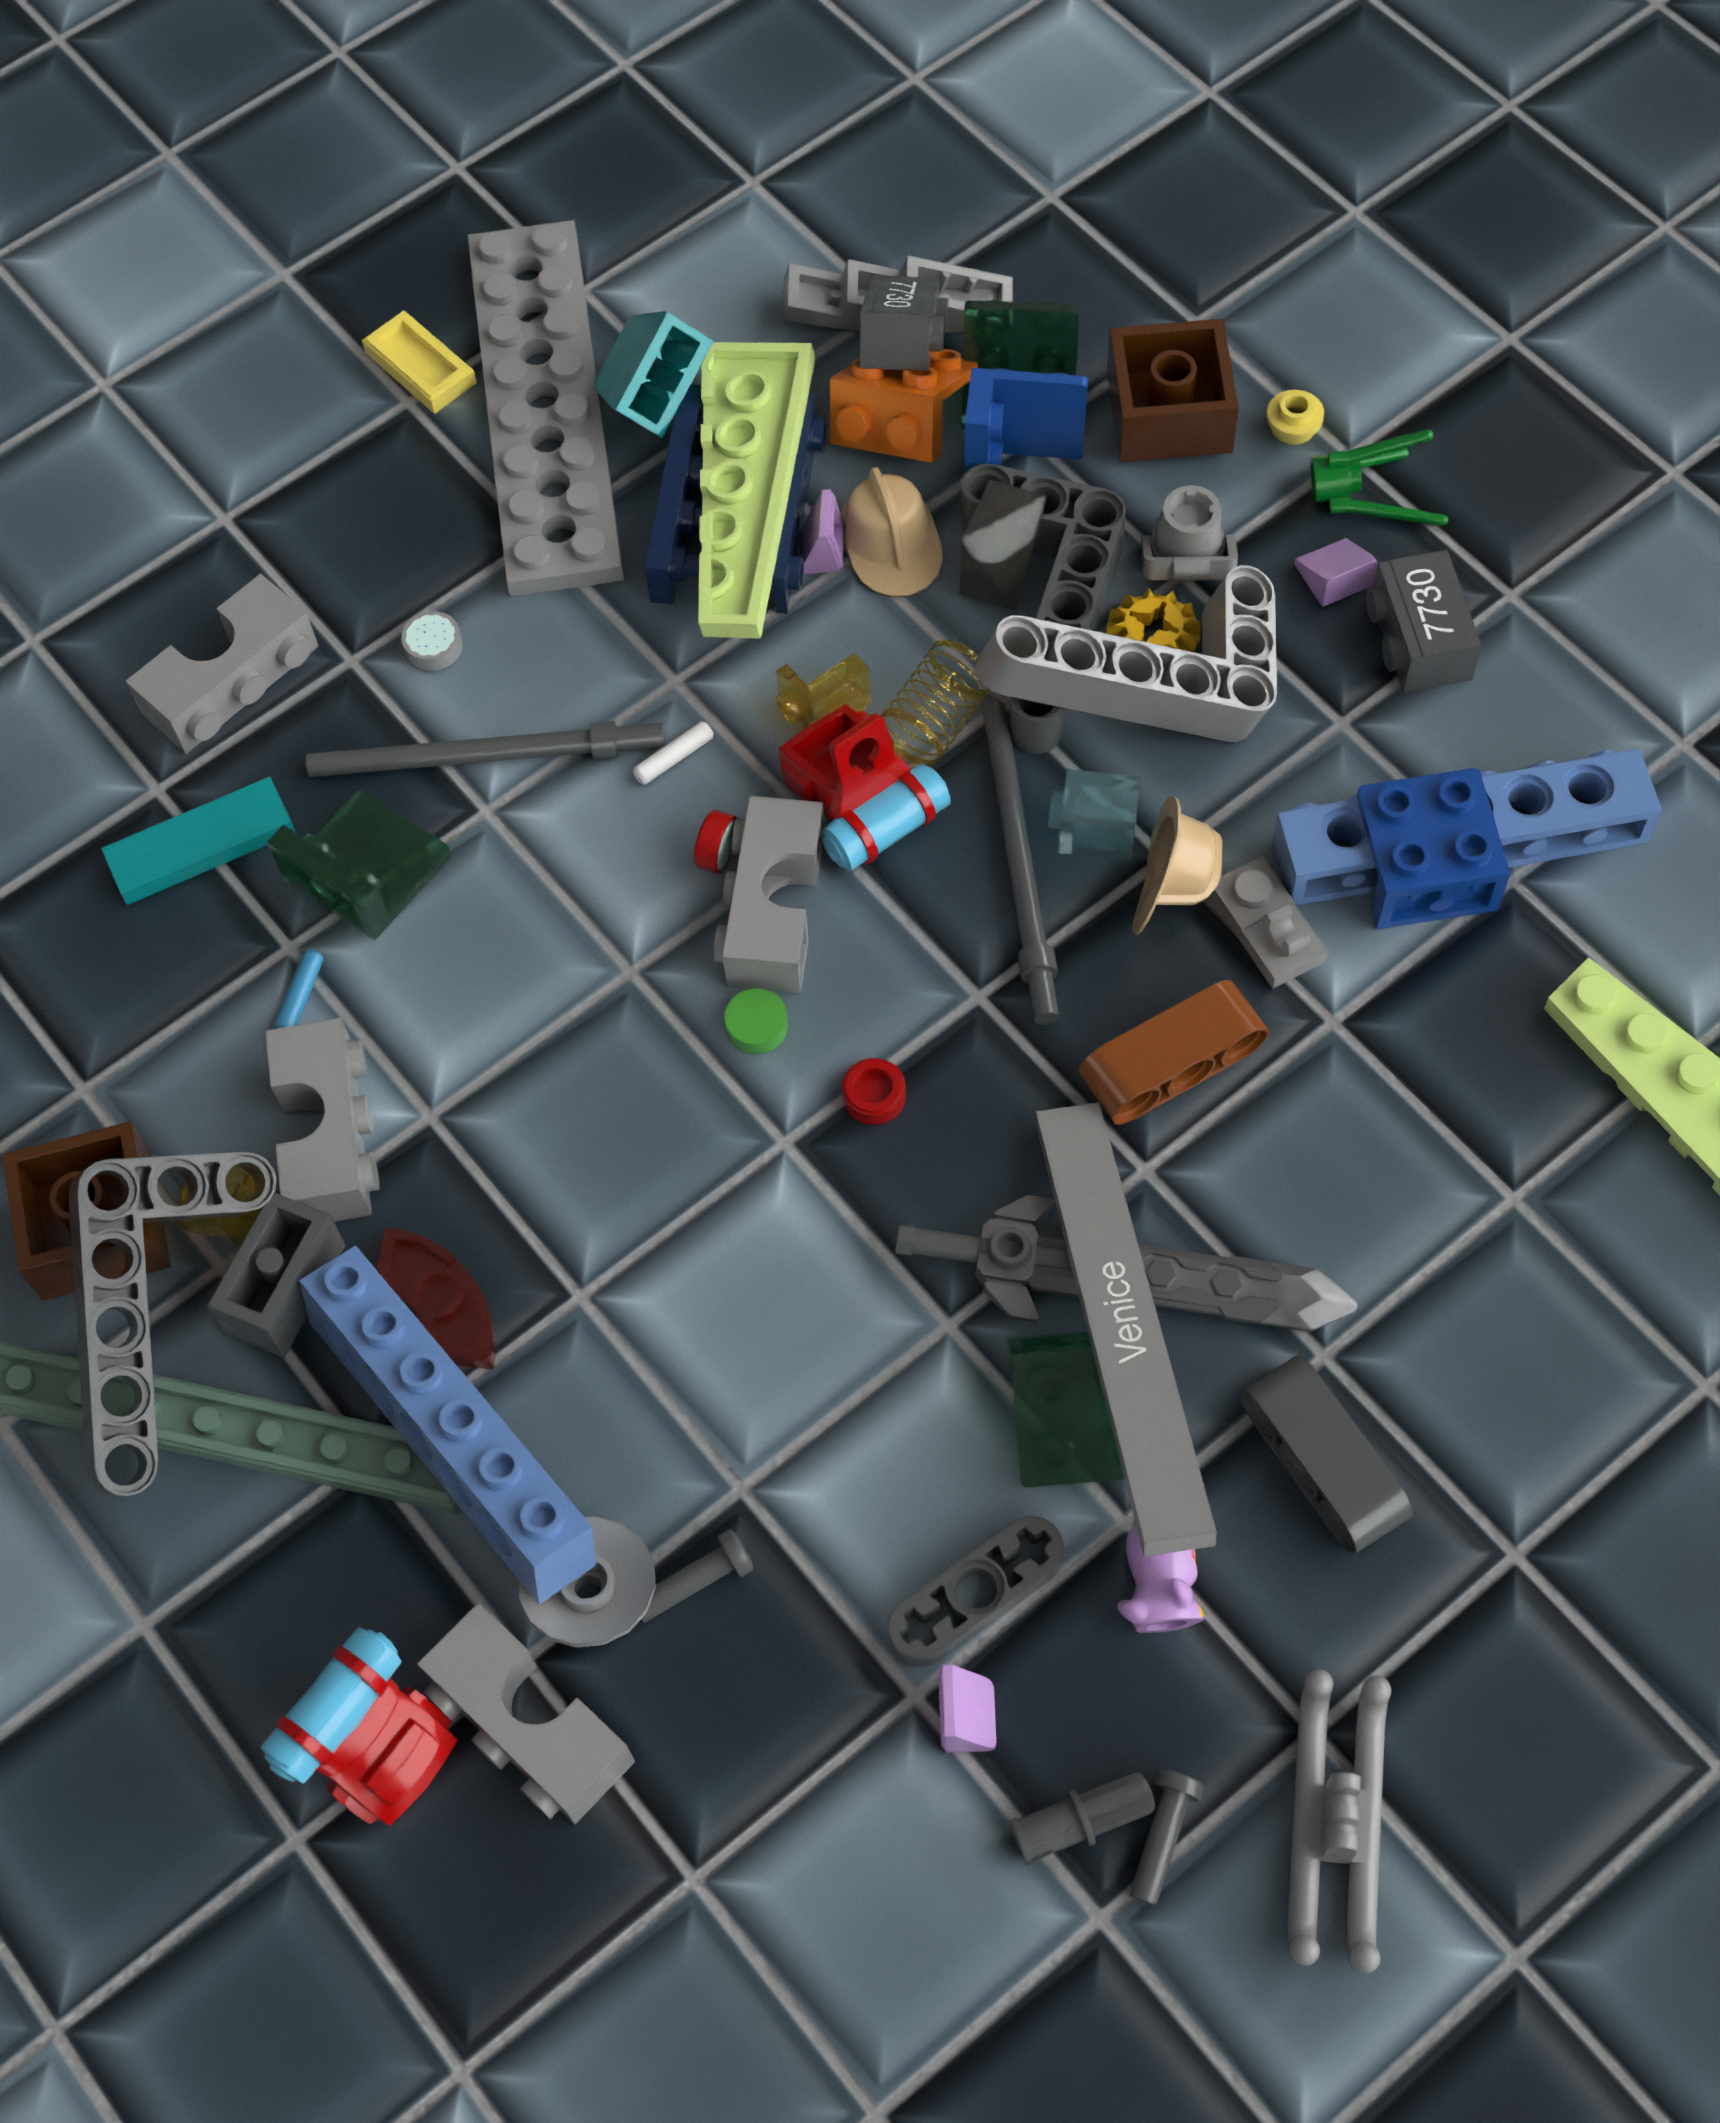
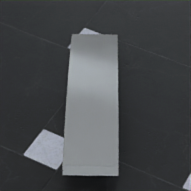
M908 255L901 270L848 259L843 274L789 263L784 276L782 320L860 331V311L872 276L939 278V298H949L947 333L1010 327L1013 321L1012 277Z

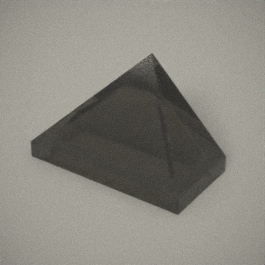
M989 480L961 539L960 595L1011 610H1017L1047 495L999 481Z

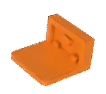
M943 349L942 352L933 351L928 371L860 368V358L853 360L851 365L830 378V444L933 463L942 456L943 400L970 381L971 369L978 368V363L972 360L961 359L959 352Z

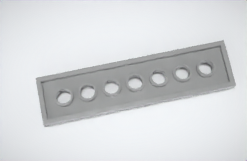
M575 220L468 235L506 580L510 597L624 581L599 393L594 389L597 376ZM525 271L539 272V276L532 280L522 281L516 279L520 273ZM531 312L545 314L544 318L536 322L520 320L524 315ZM536 354L551 356L547 362L540 365H531L525 362L529 357ZM548 396L557 399L553 405L546 408H535L530 405L535 399ZM546 440L562 442V445L552 452H541L535 449ZM562 484L568 487L565 493L557 497H547L541 494L542 490L549 485ZM558 529H568L574 532V535L564 542L554 543L546 539L551 532Z

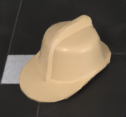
M878 466L871 468L868 479L863 480L854 488L849 500L842 508L841 515L845 524L844 543L852 567L861 583L875 593L889 597L911 596L926 589L937 578L943 563L941 541L930 510L915 485L901 476L882 475Z
M1173 796L1164 801L1152 831L1148 850L1146 879L1133 921L1132 933L1136 936L1143 931L1156 905H1195L1209 897L1218 886L1221 877L1223 840L1220 834L1208 824L1181 814L1179 800Z

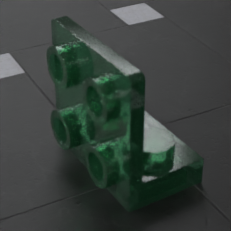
M968 300L964 306V361H975L978 363V368L983 369L1002 368L1010 371L1076 375L1080 307L1078 304ZM970 381L963 386L961 429H965Z
M363 790L357 791L316 836L307 834L303 838L285 825H282L267 841L283 880L373 940H376L451 857L450 848L446 843Z
M1088 1331L1006 1338L1008 1366L1013 1382L1021 1484L1024 1487H1040L1124 1480Z

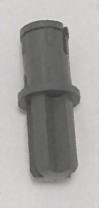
M1133 1773L1078 1795L1075 1789L1067 1791L1068 1799L1021 1818H1013L1009 1822L1019 1852L1027 1866L1037 1859L1083 1841L1089 1847L1096 1845L1095 1836L1152 1814L1155 1810V1800L1151 1788L1141 1773Z

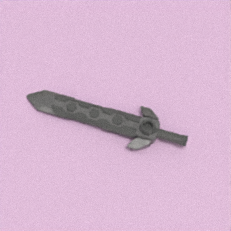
M1026 1195L996 1210L994 1219L990 1218L983 1225L981 1237L916 1228V1225L899 1224L895 1253L910 1256L918 1254L977 1263L976 1277L980 1284L984 1285L983 1293L1011 1319L1030 1322L1038 1321L1039 1315L1027 1288L1037 1292L1079 1298L1063 1231L1043 1227L1035 1229L1053 1207L1054 1200L1051 1198ZM1138 1244L1155 1307L1221 1316L1225 1320L1309 1332L1355 1312L1358 1307L1356 1300L1315 1268L1239 1256L1221 1257Z

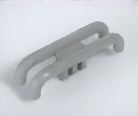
M1316 1669L1309 1672L1305 1678L1299 1712L1287 1924L1288 1953L1291 1960L1300 1966H1310L1319 1958L1317 1917L1320 1861L1349 1864L1347 1911L1348 1962L1355 1971L1368 1974L1375 1971L1380 1963V1953L1376 1948L1384 1738L1387 1706L1392 1691L1389 1682L1381 1676H1371L1364 1682L1357 1712L1354 1774L1345 1772L1332 1773L1326 1785H1324L1328 1712L1333 1679L1327 1671Z

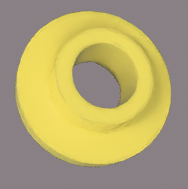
M1286 390L1271 399L1268 404L1266 419L1273 435L1278 440L1287 444H1302L1310 440L1321 428L1324 419V408L1320 400L1309 392Z

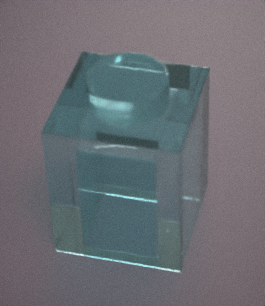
M1067 769L1064 793L1052 792L1049 814V828L1060 829L1059 853L1131 861L1141 777Z

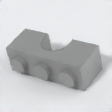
M261 573L216 608L231 643V646L225 653L212 660L195 661L186 658L170 645L125 681L140 713L185 754L200 742L212 738L219 731L221 725L246 705L256 702L269 686L290 669L303 664L310 653L319 647L307 613Z
M749 796L746 819L736 818L733 829L732 852L733 855H739L737 872L727 871L723 890L724 908H730L728 925L717 926L714 941V961L723 963L728 987L761 988L769 991L801 994L809 944L806 909L779 906L771 902L769 897L776 890L787 885L818 886L824 847L822 842V830L825 828L823 802Z
M341 1018L266 1030L270 1087L284 1114L301 1111H317L324 1114L318 1128L309 1136L297 1141L276 1144L280 1195L328 1213L334 1222L372 1215L369 1192L379 1190V1175L373 1152L365 1153L363 1134L373 1132V1119L367 1095L359 1096L357 1078L367 1076L366 1058L361 1040L350 1039Z
M479 1602L417 1664L431 1682L422 1691L423 1694L451 1722L462 1713L479 1730L471 1741L499 1770L511 1761L528 1778L520 1790L549 1819L560 1810L575 1825L635 1763L628 1746L578 1698L558 1717L547 1723L537 1725L526 1724L513 1717L512 1701L514 1694L521 1683L537 1668V1665L528 1649Z

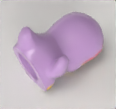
M1135 1525L1127 1537L1126 1555L1136 1587L1131 1600H1122L1118 1603L1117 1608L1120 1614L1132 1622L1135 1631L1140 1633L1177 1631L1202 1622L1204 1620L1203 1610L1193 1599V1590L1190 1588L1198 1576L1195 1549L1144 1557Z

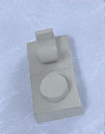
M1263 856L1220 877L1218 886L1209 897L1272 989L1326 962L1327 949L1299 911L1295 901Z

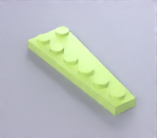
M713 342L701 364V399L703 402L701 445L703 448V469L700 470L702 516H700L699 540L702 551L699 555L698 623L703 637L761 639L816 359L812 343Z
M1588 957L1548 997L1544 1010L1604 1073L1610 1075L1616 1081L1621 1092L1639 1111H1648L1671 1135L1668 1140L1670 1144L1684 1158L1690 1155L1713 1179L1715 1183L1712 1188L1720 1195V1058Z

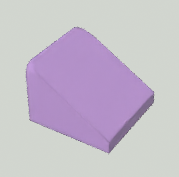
M825 489L820 492L802 528L800 556L804 558V574L837 572L842 567L845 524L831 489Z
M1345 538L1296 558L1294 565L1323 607L1372 587L1375 581L1378 562L1372 554Z
M942 1665V1669H938L941 1749H945V1753L994 1750L997 1743L994 1686L992 1681L987 1677L955 1665Z

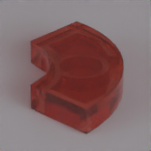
M385 1227L377 1265L378 1273L410 1311L419 1318L421 1324L457 1366L494 1370L496 1339L493 1320L486 1300L472 1276L457 1261L454 1255L432 1240L408 1231Z

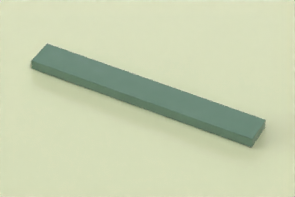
M0 1341V1414L83 1432L79 1358ZM153 1374L158 1449L457 1515L459 1506L393 1426ZM112 1377L104 1384L101 1390L100 1399L102 1406L114 1416L126 1413L134 1400L131 1385L120 1377Z

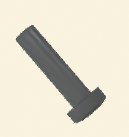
M728 1529L718 1535L722 1546L657 1583L648 1612L644 1615L642 1621L646 1623L734 1570L738 1572L741 1578L753 1572L752 1559L738 1535L733 1530Z
M1159 1769L1153 1785L1163 1791L1129 1893L1130 1897L1153 1906L1157 1905L1189 1801L1201 1802L1205 1790V1785L1197 1779L1170 1769Z

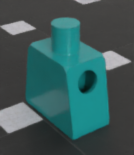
M667 311L632 315L626 321L613 348L610 350L595 380L594 389L612 409L662 438L714 341Z

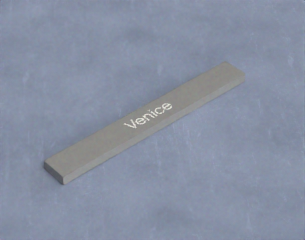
M1100 1103L1036 1111V1128L1143 1555L1147 1557L1216 1546V1527Z

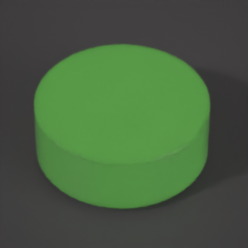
M761 988L744 990L735 995L725 1009L724 1020L728 1038L736 1048L743 1052L762 1054L772 1051L783 1042L787 1035L788 1016L786 1006L782 999L772 991Z

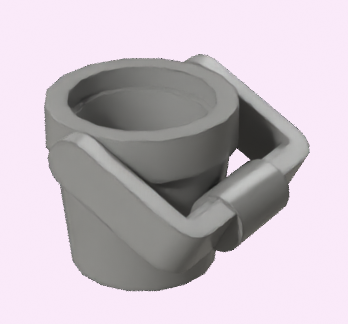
M1187 485L1178 487L1168 494L1163 502L1158 523L1152 530L1151 538L1150 535H1141V561L1145 578L1149 580H1179L1185 582L1223 580L1232 568L1237 567L1238 552L1235 535H1224L1220 502L1211 491L1201 486Z

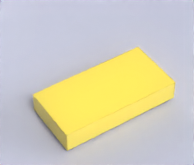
M405 310L362 340L365 353L434 414L477 384L474 370Z

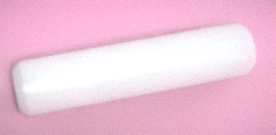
M699 722L633 768L635 778L640 784H648L712 740L714 735L712 729L706 722Z

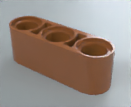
M1224 980L1209 986L1105 1043L1086 1057L1078 1071L1113 1123L1121 1125L1137 1119L1248 1057L1266 1041L1269 1029L1236 984L1231 980Z

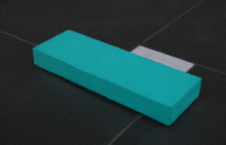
M267 777L101 849L126 904L129 905L296 833L271 777Z

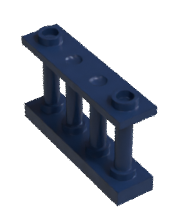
M698 384L690 385L674 415L645 563V573L652 603L674 604L678 581L686 582L688 576L699 577L700 554L689 553V547H685L686 535H695L696 530H699L700 516H702V506H698V501L693 500L695 488L701 489L700 470L703 469V448L701 445L703 402L701 399V385ZM809 393L772 579L776 613L788 614L791 591H801L803 583L804 558L797 555L814 453L824 452L827 433L826 418L817 417L815 393Z

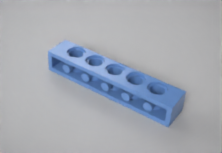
M1640 748L1622 752L1602 750L1591 754L1587 758L1560 763L1546 760L1537 762L1526 769L1504 773L1494 771L1480 772L1509 868L1649 843L1662 813L1661 805ZM1357 795L1346 801L1324 805L1303 803L1290 808L1288 811L1278 813L1272 846L1284 887L1295 901L1296 906L1375 892L1379 877L1357 801ZM1576 799L1586 800V801L1589 802L1590 804L1581 803V802L1577 801ZM1514 809H1522L1532 815L1521 814ZM1333 841H1344L1353 847H1341L1334 844Z
M357 1246L352 1247L299 1280L309 1323L539 1605L596 1566L593 1531L590 1523Z

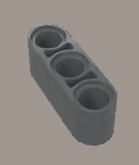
M1296 1355L1239 1391L1242 1405L1256 1429L1330 1532L1346 1551L1353 1555L1413 1517L1410 1501L1399 1482L1318 1372L1303 1356Z

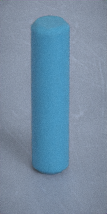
M312 949L303 952L273 1029L298 1025L324 960L320 952Z

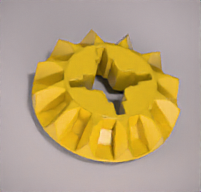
M1148 587L1141 596L1133 597L1126 594L1121 605L1116 609H1110L1106 634L1144 642V625L1149 626L1154 620L1161 618L1163 619V630H1157L1153 636H1149L1147 642L1195 653L1200 641L1201 622L1197 621L1194 616L1192 603L1183 604L1179 602L1173 590L1168 595L1163 596L1153 594Z

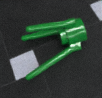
M1428 429L1351 450L1328 452V455L1312 456L1310 459V477L1314 502L1329 501L1330 514L1352 512L1421 524L1445 526L1448 523V517L1443 514L1350 499L1351 493L1361 492V468L1405 459L1409 454L1408 447L1432 440L1433 432Z

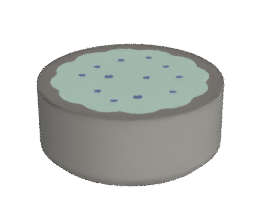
M427 611L411 618L402 630L401 641L406 657L413 666L421 670L437 671L447 668L459 658L462 652L463 642L459 627L451 616L443 612Z

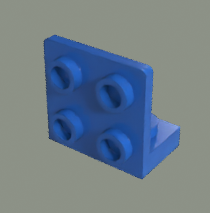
M972 368L965 416L964 475L976 465L984 463L1001 465L1002 454L1081 459L1084 445L1087 377L1064 373L1050 374L1010 371L1002 368Z
M1470 768L1361 785L1358 788L1357 801L1379 877L1371 905L1376 930L1498 911L1511 873L1482 776L1478 769Z

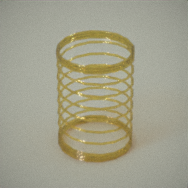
M947 639L936 641L924 656V661L918 664L917 671L910 675L911 680H907L903 684L904 689L899 690L896 694L897 699H893L889 703L890 708H886L881 714L889 732L901 743L919 753L938 756L937 759L933 760L920 758L906 751L892 739L895 751L904 759L914 764L924 763L927 766H935L949 749V745L956 739V735L963 730V726L969 721L970 716L974 714L976 707L983 702V698L991 691L988 688L982 690L979 680L961 661L949 654L934 651V648L939 646L954 648L977 663L979 655L971 648L957 641ZM934 654L944 655L958 662L972 675L978 683L980 690L970 688L965 680L955 671L938 663ZM923 663L925 664L927 671L920 670V667ZM927 663H931L934 671L937 674L930 671L929 667L927 666ZM943 668L952 672L964 685L947 674ZM920 672L930 674L939 685L949 692L960 696L965 706L953 703L940 689L928 682H924ZM918 673L921 680L913 679V676ZM937 678H939L940 680L944 681V682H945L946 684H948L953 690H951L950 688H948L947 686H945L944 684H942ZM911 682L914 690L906 689V685ZM913 682L922 683L932 694L942 701L951 704L958 715L947 713L932 698L917 691ZM931 688H933L934 690L938 691V692H939L942 696H944L946 699H944L943 697H941L940 695H938L937 693H935ZM904 691L907 699L899 698V695ZM906 691L916 693L926 704L945 714L951 724L938 721L926 708L911 701ZM960 692H962V693H964V694H967V695H971L972 697L962 695V694H960ZM925 698L933 702L937 707L928 702ZM964 698L973 699L974 705L968 706ZM897 701L901 709L892 708V704ZM899 701L910 703L919 713L929 720L936 722L944 734L932 731L918 717L905 711ZM957 707L967 709V715L961 716ZM885 717H893L907 733L920 741L934 745L937 753L921 751L900 739L890 729ZM951 717L960 718V724L954 725ZM897 718L914 725L931 742L916 736L906 729ZM943 726L953 727V734L947 735ZM936 735L945 736L947 743L941 744Z

